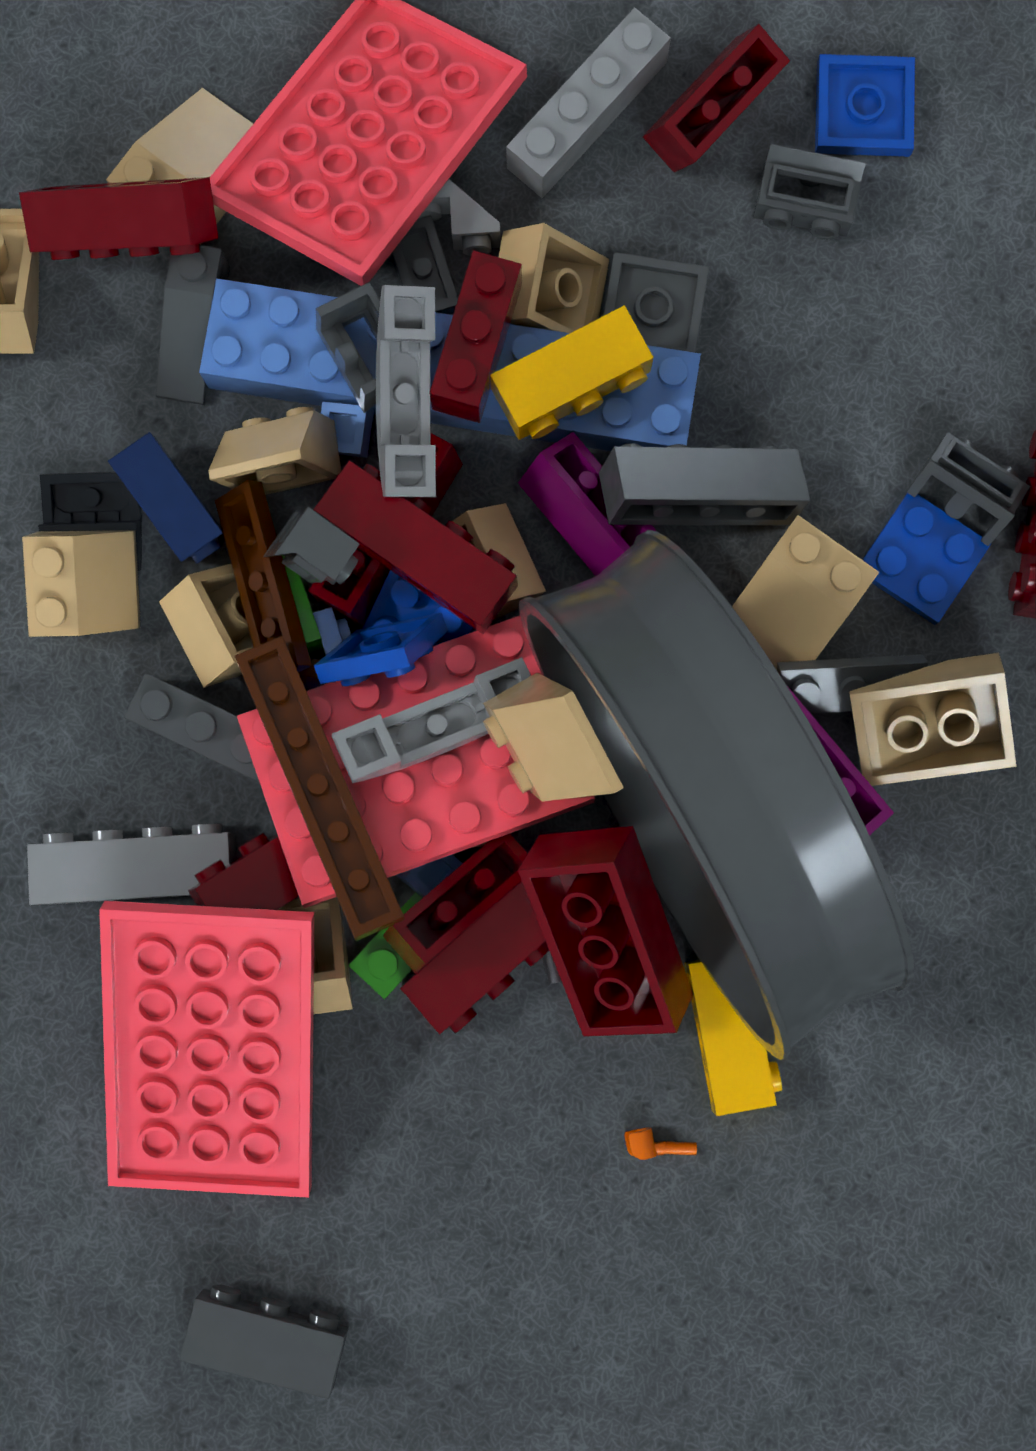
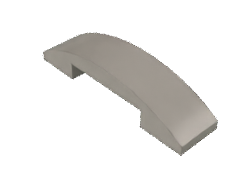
M383 285L381 289L376 351V425L383 497H436V445H431L429 394L430 342L435 340V287Z
M521 657L476 675L473 683L383 719L381 714L334 732L331 737L352 783L389 774L426 761L487 735L488 732L483 720L490 716L483 703L527 679L531 674Z

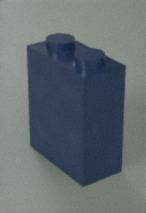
M148 432L108 460L110 466L181 562L191 557L197 564L222 547L216 539L223 534L222 528L152 433Z

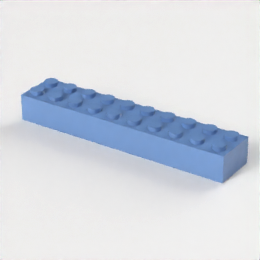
M216 278L199 370L209 389L322 406V402L359 405L316 330V308L338 297ZM435 312V340L430 342V390L453 315ZM363 317L344 328L373 379H375L377 340ZM510 324L496 371L570 333ZM647 345L654 358L651 371L646 374L648 379L642 385L626 393H621L620 389H617L602 397L603 403L593 411L582 416H577L573 412L557 420L559 426L555 430L535 440L556 443L574 432L586 448L612 451L614 446L630 443L639 444L642 447H668L674 444L687 446L701 353ZM491 389L480 423L432 410L430 399V423L517 437ZM375 404V405H374L373 407H371V408L374 409V414L376 415V404ZM531 435L525 437L528 439H532Z

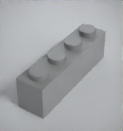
M634 7L506 146L507 169L538 196L543 198L665 66L668 59L671 37Z
M222 824L192 825V834L174 836L172 835V827L142 828L141 838L123 839V830H101L92 832V841L74 842L73 833L43 834V844H27L29 905L191 896L188 890L199 884L194 876L195 874L220 859L225 867L236 860L235 834L222 832Z

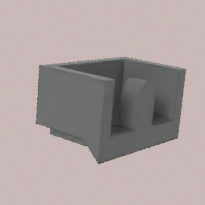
M770 144L763 167L753 218L763 220L764 225L776 230H787L791 226L810 229V233L813 236L821 239H836L839 235L847 236L853 223L866 163ZM776 174L799 178L801 184L809 187H816L819 183L844 187L846 192L843 206L773 192Z
M370 282L316 308V330L363 413L376 404V378L373 379L344 327L364 317L377 340L381 296H377Z
M947 432L918 473L907 493L916 497L933 475L955 490V493L945 506V512L951 518H961L973 503L995 516L981 539V542L989 546L1015 516L1014 513L1030 486L1020 480L1016 471L1011 467L997 465L979 453L977 447L970 440L956 438Z
M306 507L302 514L294 511L263 557L285 556L281 563L309 583L328 581L332 585L336 582L341 585L358 563L359 559L353 556V553L360 544L310 507Z

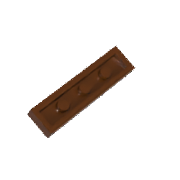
M246 480L216 499L215 504L253 647L283 636L296 669L300 673L311 667L312 663L286 568L281 563L283 557L282 555L263 557L277 537L263 484L260 481Z

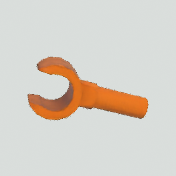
M651 1127L626 1131L624 1134L628 1153L640 1160H647L664 1154H697V1144L693 1142L660 1141L654 1143Z

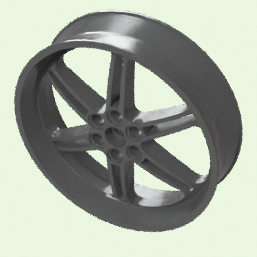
M647 530L638 535L634 544L594 578L535 599L528 596L519 601L522 625L541 674L574 692L624 787L616 793L602 795L620 827H634L656 891L721 993L754 1037L771 1055L779 1060L788 1057L794 1045L841 1006L887 990L901 991L911 985L914 979V960L902 912L880 857L845 785L808 719L755 637L710 578L678 545L657 531Z

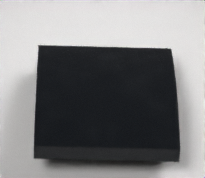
M116 472L50 473L40 475L43 524L38 525L39 532L135 530L137 571L141 570V507Z

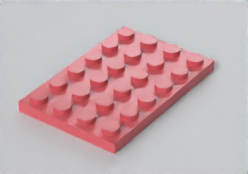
M354 0L210 176L213 203L222 210L362 286L370 282L525 81L527 78V64L402 0Z
M520 615L489 626L484 634L474 631L433 646L432 652L420 657L414 663L415 668L412 671L401 676L388 678L385 672L371 674L367 680L355 685L342 686L340 681H336L306 691L387 878L594 803V796L542 802L530 790L522 793L508 770L507 766L514 763V760L506 745L497 748L489 734L418 764L356 783H352L331 737L334 732L381 714L383 719L473 683L476 675L521 657L531 676L535 673L541 674L527 640ZM254 709L237 715L302 906L305 909L337 897L258 710Z
M104 901L99 911L108 1186L309 1198L312 1187L314 912Z

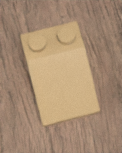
M201 88L140 137L106 180L108 183L210 177L253 123L207 90ZM214 205L217 224L226 211Z
M0 209V354H34L39 309V252L29 251L22 209Z
M797 515L732 607L777 670V662L816 660L879 574V571Z
M999 653L943 661L849 691L861 771L871 786L1017 767L1006 678Z
M535 673L483 703L490 716L483 720L484 726L497 748L506 745L514 760V763L507 767L522 793L530 790L533 795L543 802L613 794L624 788L571 689L539 673Z

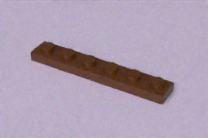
M283 636L235 655V659L355 940L358 941L405 920Z

